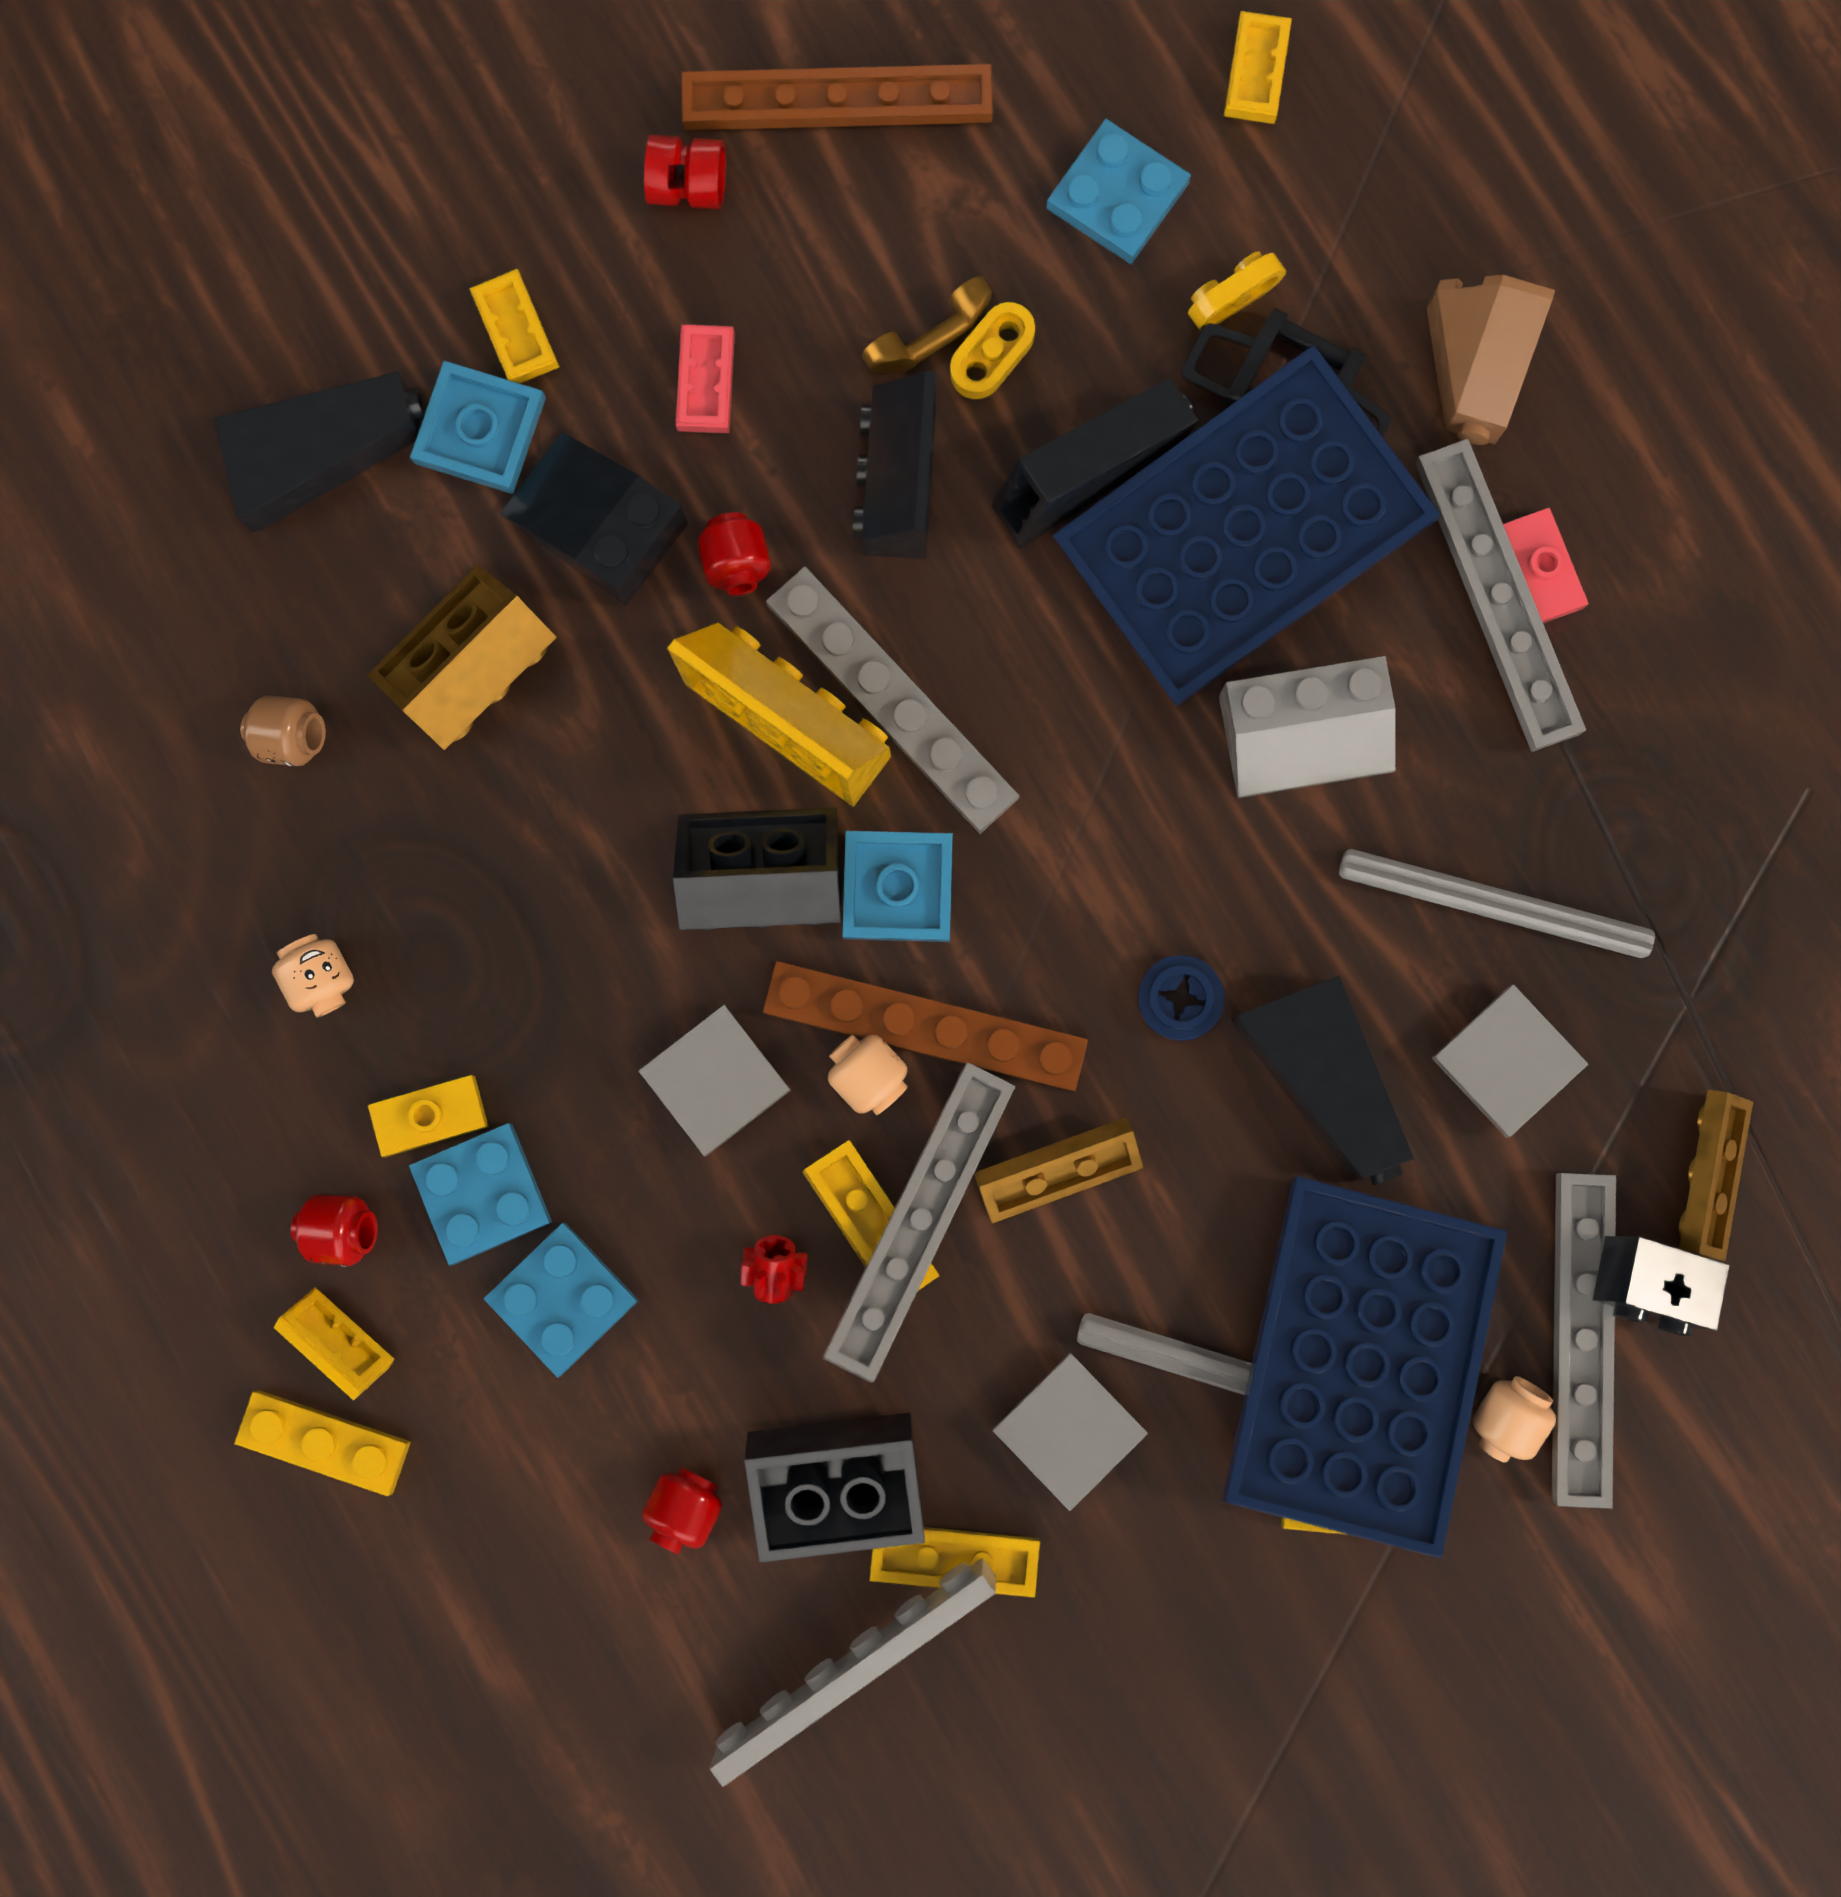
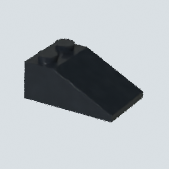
M564 432L559 435L500 512L501 517L625 606L688 525L680 504L641 476Z

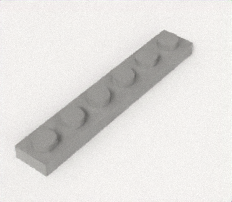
M1465 439L1419 456L1415 465L1430 502L1440 514L1438 522L1531 752L1581 735L1586 731L1585 725L1469 440Z
M806 567L802 568L766 601L767 606L979 834L1019 799V794Z
M969 1062L964 1065L822 1359L870 1383L875 1381L1015 1089L1014 1085Z
M1556 1173L1553 1412L1556 1415V1422L1552 1429V1504L1556 1506L1613 1509L1615 1317L1613 1316V1306L1593 1301L1592 1299L1605 1236H1615L1616 1175Z
M981 1558L970 1567L966 1562L957 1565L941 1579L940 1585L942 1587L925 1599L921 1594L912 1597L896 1611L894 1615L896 1619L880 1631L876 1626L867 1629L851 1643L849 1647L851 1651L835 1663L831 1658L822 1661L807 1674L804 1679L806 1684L790 1695L786 1690L774 1695L760 1709L761 1716L747 1726H744L742 1722H738L723 1732L715 1742L717 1747L710 1766L711 1772L722 1787L996 1593V1575L985 1560Z

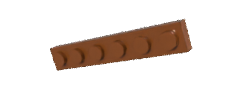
M991 64L682 72V122L684 130L992 123Z
M779 961L775 963L763 1009V1014L848 1036L853 1034L856 1038L860 1039L869 1035H878L888 1046L963 1065L969 1062L983 1070L1070 1092H1076L1088 1039Z

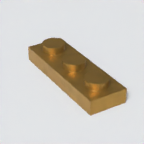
M1707 1090L1705 1105L1702 1106L1698 1115L1700 1135L1696 1157L1692 1160L1688 1171L1690 1191L1687 1208L1679 1222V1236L1681 1238L1679 1250L1708 1259L1726 1261L1753 1101L1729 1092Z
M1127 1117L974 1172V1176L990 1221L995 1223L1143 1169L1144 1167L1133 1129Z

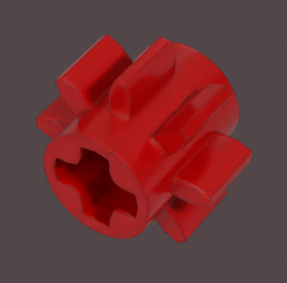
M779 1235L765 1236L756 1242L754 1248H744L740 1284L741 1286L753 1285L755 1298L762 1302L770 1304L784 1302L792 1296L793 1290L798 1292L804 1290V1280L807 1273V1253H795L794 1243L786 1237Z

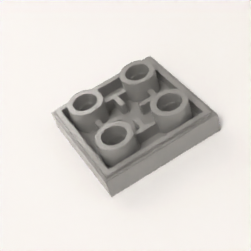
M1514 984L1506 988L1432 1057L1436 1064L1505 1138L1511 1137L1588 1065L1581 1055Z
M725 1005L639 1070L646 1082L705 1157L791 1091Z
M1071 1353L992 1429L1069 1511L1148 1434Z

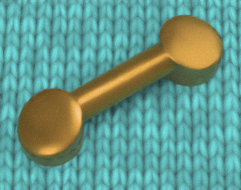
M982 276L966 281L949 298V303L956 311L955 315L906 346L896 332L886 333L873 341L864 350L862 358L872 372L879 374H897L912 369L917 363L959 336L973 330L988 307L992 296V289Z

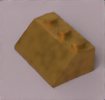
M477 565L367 676L429 737L445 750L452 742L460 740L469 732L473 721L490 704L498 702L506 695L510 684L527 667L536 664L542 659L547 651V647L557 637L515 593L481 566Z

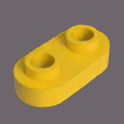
M1259 251L1252 253L1235 267L1234 275L1220 284L1216 279L1211 280L1201 286L1191 296L1194 304L1190 307L1188 315L1200 332H1202L1207 324H1220L1266 294L1283 279L1286 269L1274 253H1268L1264 256Z
M1005 302L994 306L956 350L950 363V378L953 387L959 394L969 399H983L990 396L1030 350L1034 342L1035 322L1031 313L1024 306L1013 302ZM1004 329H1012L1018 334V337L1013 341H1005L999 336V333ZM972 368H980L986 375L983 379L974 381L967 376V372Z

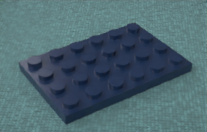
M1313 345L1056 532L1053 537L1175 707H1178L1436 522L1440 514Z
M1299 1176L1292 1178L1221 1502L1442 1558L1507 1231Z

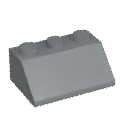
M1386 656L1226 682L1219 695L1237 798L1393 773L1395 771L1396 708Z

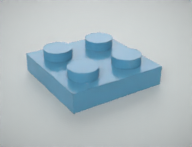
M1105 119L1048 198L1046 209L1129 264H1132L1188 186L1191 174Z
M443 361L410 458L416 465L513 494L546 397L541 390Z
M846 831L843 939L950 942L953 833Z
M511 1123L409 1165L449 1266L553 1223Z
M562 1223L484 1298L492 1309L557 1378L561 1377L639 1301L567 1223Z

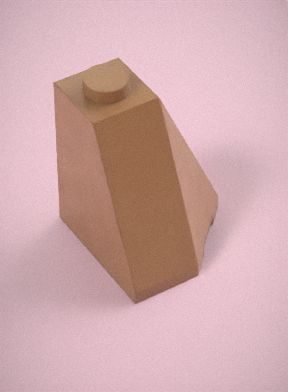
M1506 275L1485 276L1482 285L1462 288L1463 282L1459 279L1440 280L1429 300L1427 314L1445 430L1458 433L1459 439L1462 441L1468 439L1470 444H1496L1508 427L1555 290Z

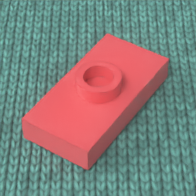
M681 324L676 409L677 431L730 433L735 340L733 326Z
M1550 507L1503 524L1543 623L1584 609L1589 604Z

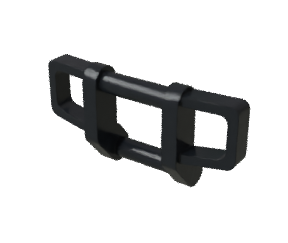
M1276 307L1271 312L1257 338L1217 324H1207L1203 328L1182 368L1184 380L1223 399V404L1229 407L1253 390L1250 387L1276 339L1302 352H1305L1314 345L1331 367L1340 371L1338 378L1361 409L1377 421V430L1382 437L1391 423V417L1386 411L1351 387L1367 354L1356 348L1349 352L1287 320L1289 314ZM1212 338H1220L1251 349L1230 390L1199 375L1195 371V366Z

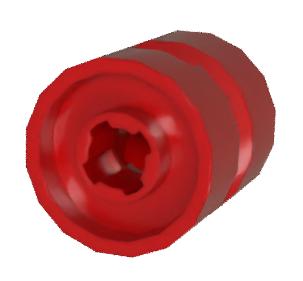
M650 134L646 146L644 165V190L647 204L678 206L682 199H686L692 208L721 210L726 179V148L724 140L694 138L688 146L684 145L682 139L677 136ZM678 164L685 165L684 179L677 178Z

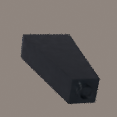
M399 371L214 418L237 518L252 533L261 531L414 443L420 430L418 419H422L425 416L423 402L417 387L409 388Z
M1170 378L1160 382L1019 458L992 503V508L1020 548L1131 478L1187 438L1199 421L1194 414L1191 402L1183 393L1178 391Z
M1339 976L1239 1014L1232 1019L1237 1032L1353 1179L1370 1177L1372 1185H1376L1403 1174L1400 1164L1413 1160L1414 1157Z

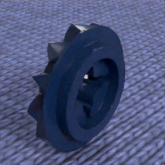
M1187 955L1170 956L1155 963L1143 977L1138 989L1139 1011L1150 1029L1169 1040H1193L1211 1030L1219 1020L1224 1007L1223 986L1216 972L1204 961ZM1186 976L1187 994L1194 997L1195 1001L1203 1002V1006L1195 1004L1194 1006L1184 1007L1182 1014L1178 1015V1020L1176 1021L1173 1020L1175 1015L1173 1002L1166 1000L1165 996L1158 995V992L1175 991L1179 984L1182 983L1183 977Z

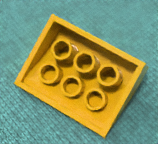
M715 623L672 641L667 649L686 686L852 807L856 805L891 758L890 747L885 744L888 736L881 729L866 719H862L859 724L842 713L846 706L837 697L823 688H820L817 693L810 690L799 682L803 677L799 670L781 657H777L774 662L757 651L761 644L742 628L735 626L732 631H729L720 623Z

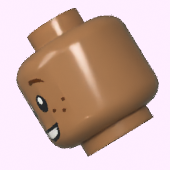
M271 695L262 696L252 704L248 712L243 716L240 727L241 736L252 757L261 763L287 766H303L309 762L323 747L326 733L323 718L308 700Z

